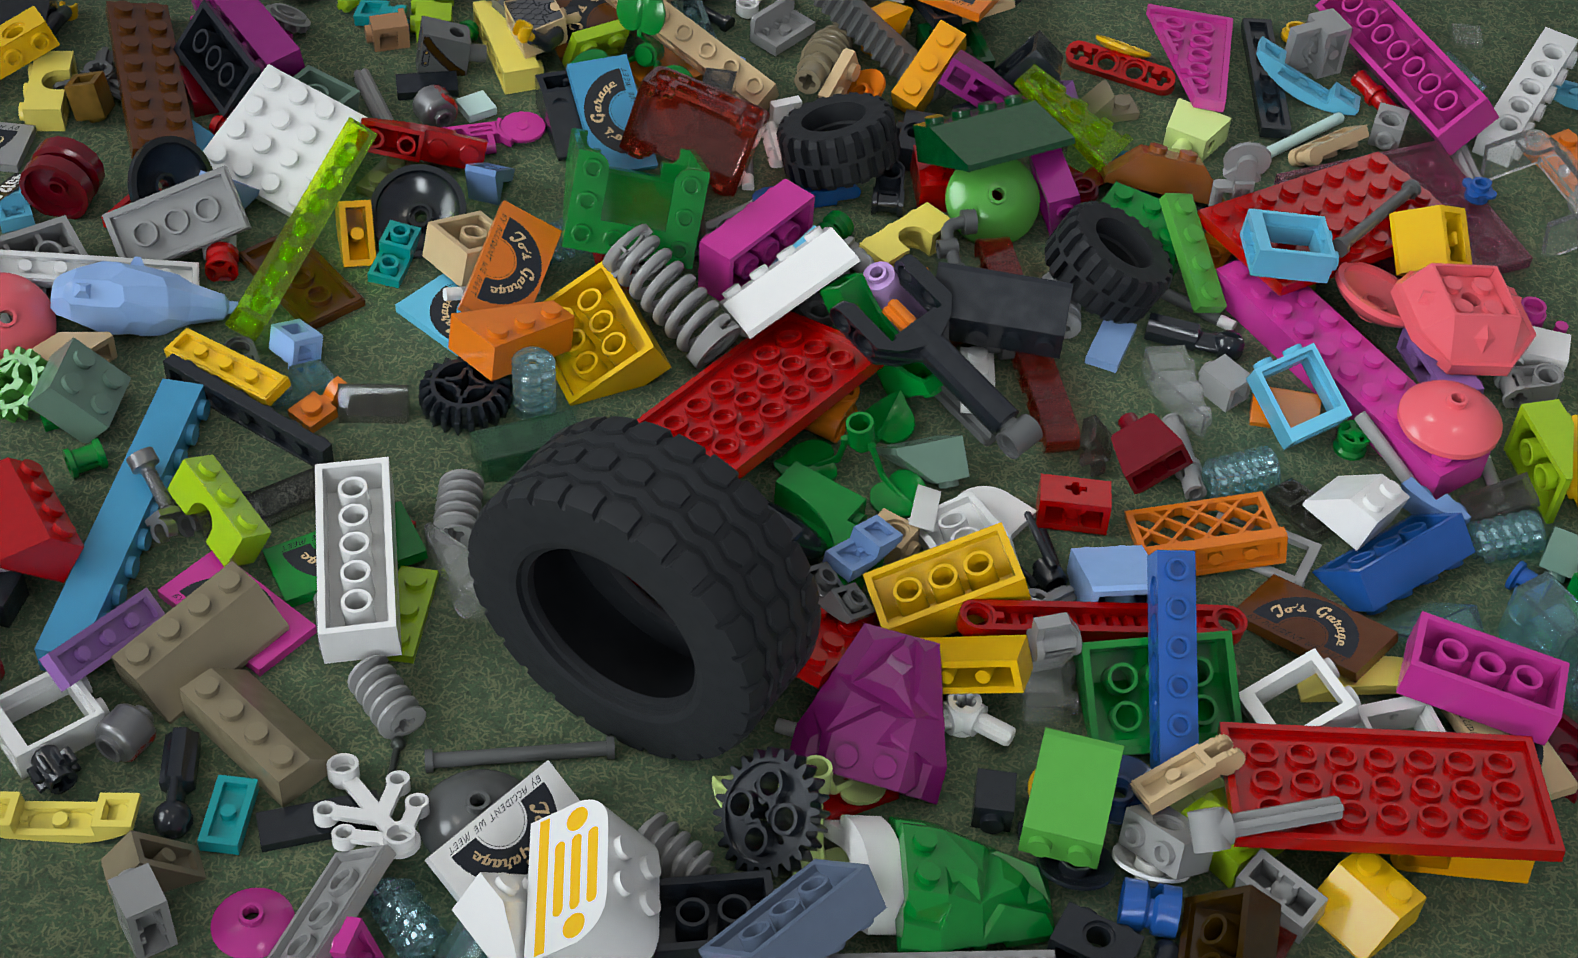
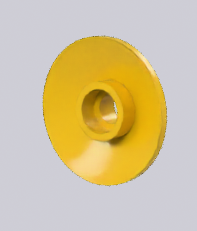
M1098 34L1095 37L1105 48L1140 59L1151 57L1150 52L1130 46L1127 43Z

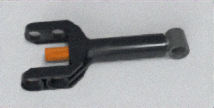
M906 254L897 260L894 264V269L899 278L900 285L927 312L917 319L898 299L890 300L887 306L882 309V313L901 331L895 335L893 342L856 304L840 301L830 309V317L834 325L872 364L898 367L915 362L923 363L996 436L999 448L1009 458L1017 459L1043 438V432L1039 423L1028 414H1022L1017 418L1019 411L949 342L952 293L913 255Z

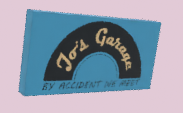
M627 54L567 64L566 71L582 129L588 130V145L593 149H601V153L606 157L611 167L638 172L656 169L658 162Z

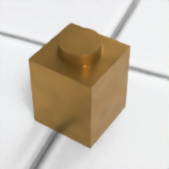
M104 71L74 74L64 87L76 121L89 120L91 123L100 122L107 118V115L115 106Z

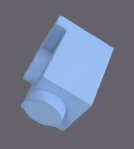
M300 318L271 324L269 349L288 363L289 371L295 372L312 368L321 362L323 335Z

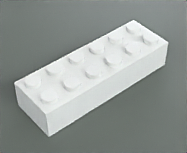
M389 457L315 464L318 638L324 664L362 660L373 655H383L386 657L402 655L394 484Z

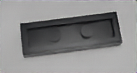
M377 789L371 790V794L379 802ZM350 795L256 812L262 852L332 839L331 832L333 828L340 824H350L355 829L375 831L378 829L376 826L338 821L334 826L328 828H321L315 824L313 808L321 801H332L336 805L360 808Z

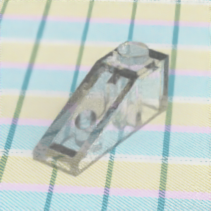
M428 522L424 525L426 548L436 570H438L455 611L464 619L471 617L479 624H482L487 619L485 615L486 608L480 605L472 584L474 579L470 576L468 567V548L431 522Z

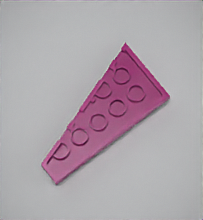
M1148 4L1146 15L1192 106L1199 109L1224 112L1233 18Z

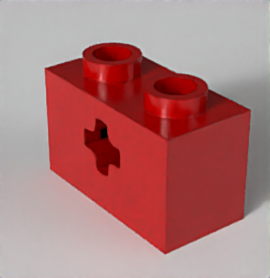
M1041 473L1036 499V524L1038 528L1107 535L1112 510L1111 481Z

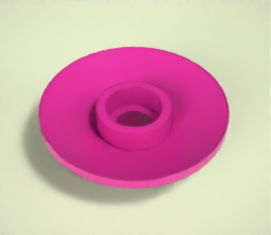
M267 888L244 889L230 895L217 907L211 920V936L216 946L233 958H263L269 955L295 913L290 902L274 890ZM250 913H257V914H259V915H258L256 918H254V919H251V920L245 919V916H246L247 914H250Z

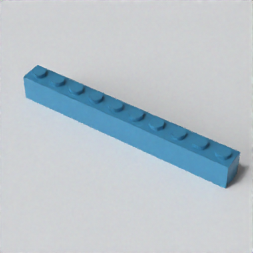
M162 379L84 543L85 547L74 564L35 646L40 670L46 671L39 661L40 658L126 601L128 581L130 578L135 579L140 568L139 557L142 550H149L152 542L151 526L147 527L145 520L160 509L143 475L133 474L126 459L140 449L153 447L160 460L155 466V470H157L166 487L165 489H167L183 459L188 458L187 451L189 446H195L198 441L201 420L206 421L209 417L210 401L206 399L203 384Z

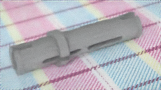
M1178 413L1167 414L1163 417L1162 421L1183 441L1193 461V464L1175 473V476L1181 480L1184 496L1187 500H1201L1207 494L1201 477L1202 466L1199 459L1194 456L1181 414L1178 415Z

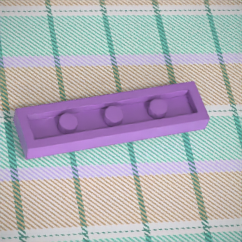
M146 587L40 658L39 661L61 692H63L111 659L115 653L161 618L165 612Z

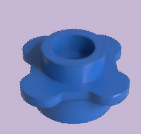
M1467 177L1462 180V186L1466 187L1464 197L1472 204L1484 205L1489 200L1495 199L1497 192L1492 189V181L1488 178L1475 177L1471 179Z

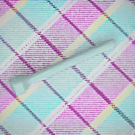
M1337 112L1268 146L1267 149L1271 152V158L1343 123L1344 115Z

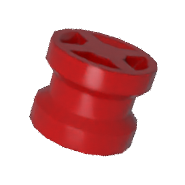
M216 242L208 246L206 250L207 262L205 264L207 278L213 282L234 281L239 274L238 249L227 242Z

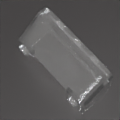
M1529 129L1486 144L1480 174L1482 177L1493 180L1537 164L1567 200L1568 209L1572 214L1547 223L1541 250V256L1545 259L1578 249V160L1569 149L1546 132L1538 129Z

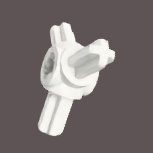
M947 694L946 701H943L945 732L947 734L966 738L974 737L979 733L1003 746H1009L1016 733L1015 727L989 715L988 706L982 704V698L979 694Z

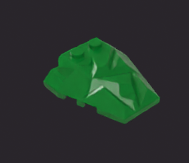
M889 817L887 822L899 840L904 901L895 919L898 953L953 952V950L970 948L971 951H985L989 944L1001 942L1009 948L1049 941L1055 926L1048 878L1041 873L1036 864L928 821Z

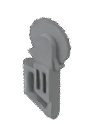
M1254 142L1239 143L1234 147L1232 146L1225 153L1223 158L1224 168L1222 170L1223 176L1226 179H1216L1213 181L1208 207L1221 203L1224 193H1230V199L1253 193L1255 183L1261 181V173L1263 174L1269 169L1272 162L1271 152L1266 146Z

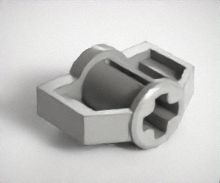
M1067 612L1033 618L1032 628L1027 629L1026 635L1033 662L1032 672L1063 667L1073 655L1081 653L1082 637L1080 629Z

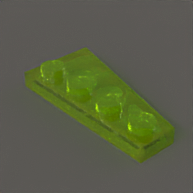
M1036 64L1029 68L1014 83L1025 98L1036 101L1075 137L1076 144H1073V146L1098 172L1134 140L1127 133L1122 136L1112 129L1114 123L1105 116L1099 119L1087 110L1089 104L1081 98H1071L1067 95L1066 87Z

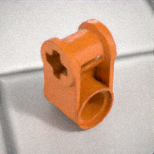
M860 387L855 388L804 429L833 443H838L841 436L846 432V419L852 413L858 412L855 402L860 396Z

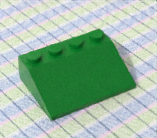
M1232 630L1197 633L1199 745L1210 738H1215L1216 735L1218 736L1219 722L1243 723ZM1148 637L1082 642L1081 653L1074 655V663L1087 736L1123 745V755L1149 754Z

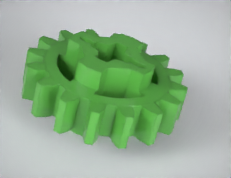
M17 346L14 353L5 349L3 353L4 358L0 360V420L4 418L11 423H15L17 416L24 421L28 420V412L30 410L36 412L27 406V403L48 362L34 350L29 348L26 351L22 347Z

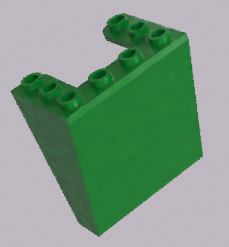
M572 128L566 159L561 246L606 255L610 248L627 232L641 224H647L653 231L651 235H657L660 238V244L644 261L646 262L659 250L669 248L672 251V257L666 265L674 261H681L684 264V268L692 270L710 178V171L696 150L680 147V156L675 162L670 163L662 160L659 175L609 166L608 160L601 153V149H593L588 145V130ZM639 236L632 240L626 248L629 249L638 240Z

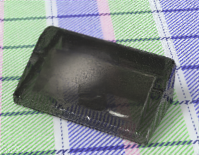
M338 384L339 423H409L411 407L409 385Z

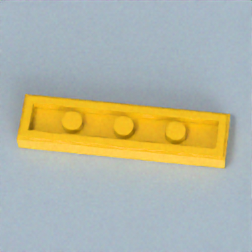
M186 328L164 348L166 357L173 353L184 360H189L201 370L210 375L218 376L224 383L237 390L246 392L249 397L263 405L271 406L291 386L289 377L189 328Z

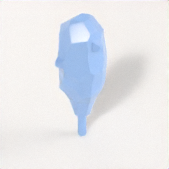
M134 257L130 265L121 262L101 261L78 267L59 275L54 280L52 286L50 308L56 315L91 328L96 332H110L112 335L134 334L139 336H161L187 325L224 320L228 314L273 317L274 311L273 304L229 301L225 294L193 284L178 274L144 266L141 257Z

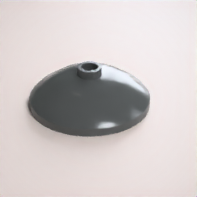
M490 769L467 770L441 781L427 795L430 806L429 815L418 821L420 836L425 847L431 854L521 781L504 772ZM474 804H483L479 807L473 806Z

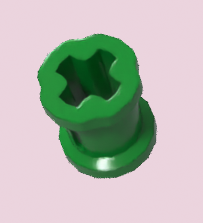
M98 438L92 439L91 444L74 450L66 448L62 450L65 464L73 480L79 478L80 473L98 467L105 469L109 466L106 454Z

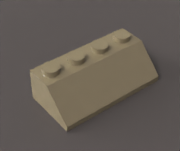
M231 561L111 658L121 681L165 721L171 724L185 714L180 688L211 667L241 669L250 659L266 649L290 628L259 584Z
M211 667L179 689L185 716L251 778L258 779L259 786L282 807L288 805L328 776L327 761L332 756L339 754L248 670Z

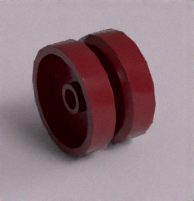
M50 137L38 145L31 161L27 163L19 179L20 190L27 202L40 213L55 217L66 215L67 219H78L86 213L93 197L103 184L105 178L104 165L97 154L85 144L68 137Z

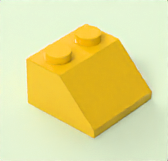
M1353 852L1334 868L1317 889L1328 898L1324 914L1317 923L1355 958H1371L1416 922L1427 897L1379 854Z

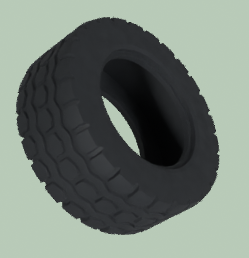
M606 416L579 421L554 434L481 509L468 541V567L470 576L474 579L472 584L480 605L486 608L485 615L498 636L505 639L503 644L520 665L526 666L529 669L527 673L547 693L552 692L557 702L575 716H583L585 722L607 736L615 735L619 742L640 751L646 749L649 754L673 759L677 757L679 760L694 761L719 756L739 745L748 737L810 659L821 624V605L818 604L820 597L815 577L809 573L811 567L800 544L791 540L793 533L776 510H769L767 507L769 502L748 480L741 481L738 478L739 472L715 454L711 457L708 456L704 447L681 434L673 437L671 430L646 421L639 424L637 419L612 416L607 418ZM629 578L641 586L656 602L644 594Z

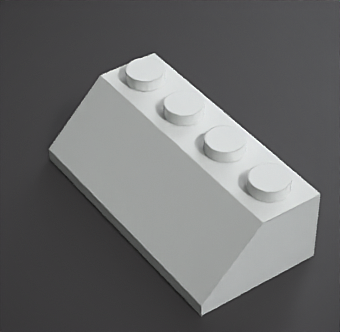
M820 225L803 236L806 241L797 248L793 245L788 246L776 255L779 260L770 267H767L766 264L761 265L749 274L751 280L746 284L740 286L739 283H736L722 293L724 299L719 302V305L724 313H728L731 316V321L734 320L741 327V336L751 339L860 262L858 256L832 227H825L824 229Z

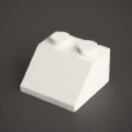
M1383 474L1337 476L1305 500L1302 506L1358 551L1394 520L1410 496L1401 489L1399 484L1388 479Z

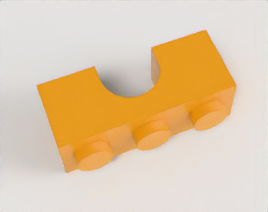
M940 20L891 91L892 106L906 113V109L924 112L934 97V89L938 80L947 69L952 58L960 50H966V34Z

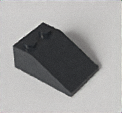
M1039 30L995 67L993 71L1025 98L1040 94L1044 89L1050 91L1061 80L1063 55Z

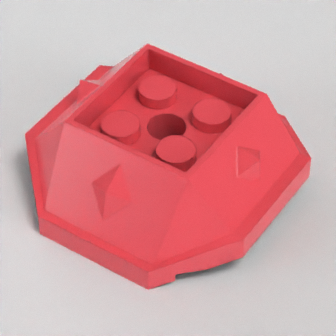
M1430 263L1418 271H1409L1394 284L1390 292L1411 341L1425 354L1437 360L1436 365L1446 374L1508 376L1536 337V332L1521 304L1522 297L1517 295L1514 288L1506 285L1497 266Z

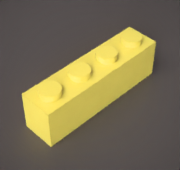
M481 0L473 2L474 22L479 27V36L482 43L487 45L488 57L505 95L535 90V75L544 73L541 60H536V55L527 59L524 58L507 27L506 19L492 7L491 1Z

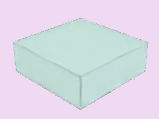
M483 90L455 99L458 110L469 123L497 114L496 105Z

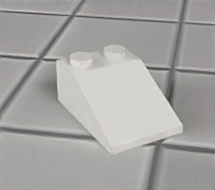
M971 490L939 504L933 532L920 528L919 543L925 551L999 522ZM1006 531V534H1007V536H1008V538H1009V541H1010V543H1011V546H1012V548H1013V550H1014V553H1015V555H1016V558H1017V560H1018V557H1017V554H1016V551H1015V548H1014V544H1013L1012 538H1011V536L1009 535V533Z
M480 872L452 909L488 958H524L528 874Z

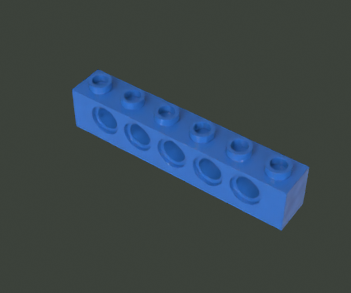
M1156 550L1147 556L1151 770L1195 744H1199L1195 551Z

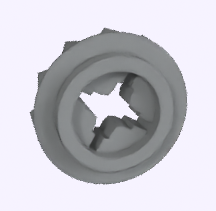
M282 3L265 6L284 30L300 34L306 33L309 30L311 21L299 9Z

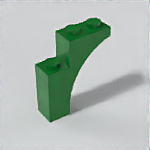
M863 273L841 275L819 290L829 314L833 306L840 301H847L856 304L892 342L895 335L899 333L882 313V309L874 298ZM915 362L898 367L884 365L877 371V375L887 395L901 390L905 399L916 395H923L924 398H929L942 391L941 386L943 384L923 363Z
M797 461L775 481L774 503L796 515L809 525L826 542L828 549L849 539L853 527L867 520V515H865L866 498ZM884 558L867 572L882 567ZM837 574L843 585L856 582L860 590H862L864 586L863 575L848 582Z

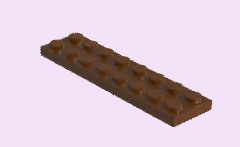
M124 0L117 2L106 1L105 12L131 158L133 159L136 152L145 143L162 136L182 137L197 145L184 81L178 68L180 66L179 57L173 50L176 42L168 5L155 2L146 4L130 3Z

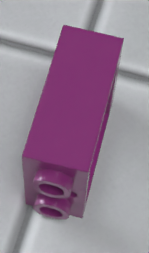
M1061 148L1029 156L1031 174L1039 190V210L1049 236L1075 205L1081 203L1080 194Z

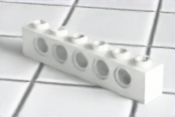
M1545 27L1495 105L1494 109L1499 118L1477 135L1472 150L1473 153L1505 166L1511 157L1517 158L1524 145L1522 140H1528L1534 130L1535 123L1533 122H1540L1547 107L1544 104H1551L1558 89L1556 85L1561 87L1569 71L1567 68L1573 69L1578 59V52L1575 51L1578 39Z

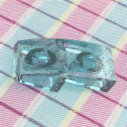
M320 359L289 366L288 377L291 386L271 407L277 413L289 409L313 391L320 395L324 393L326 386L335 376Z

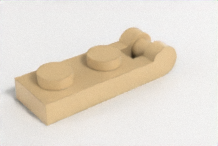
M1367 125L1343 127L1296 147L1288 154L1289 164L1295 167H1301L1305 164L1308 166L1319 165L1322 159L1338 155L1337 150L1339 149L1348 150L1358 146V141L1369 137Z

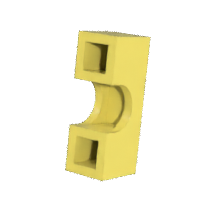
M49 51L28 65L29 81L24 83V102L19 103L18 111L20 121H25L27 125H35L36 131L66 130L70 112L65 89H53V85L56 82L71 79L74 74H78L74 51Z
M926 202L917 209L909 211L907 215L897 221L889 223L884 229L874 235L866 237L860 242L859 247L863 248L873 258L874 262L884 261L893 267L897 260L910 253L909 248L919 249L928 256L936 253V240L941 239V229L944 223L951 218Z

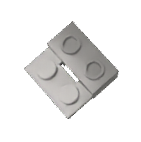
M1334 8L1309 14L1307 23L1290 27L1285 46L1287 51L1285 63L1302 74L1310 72L1315 79L1340 73L1353 28Z

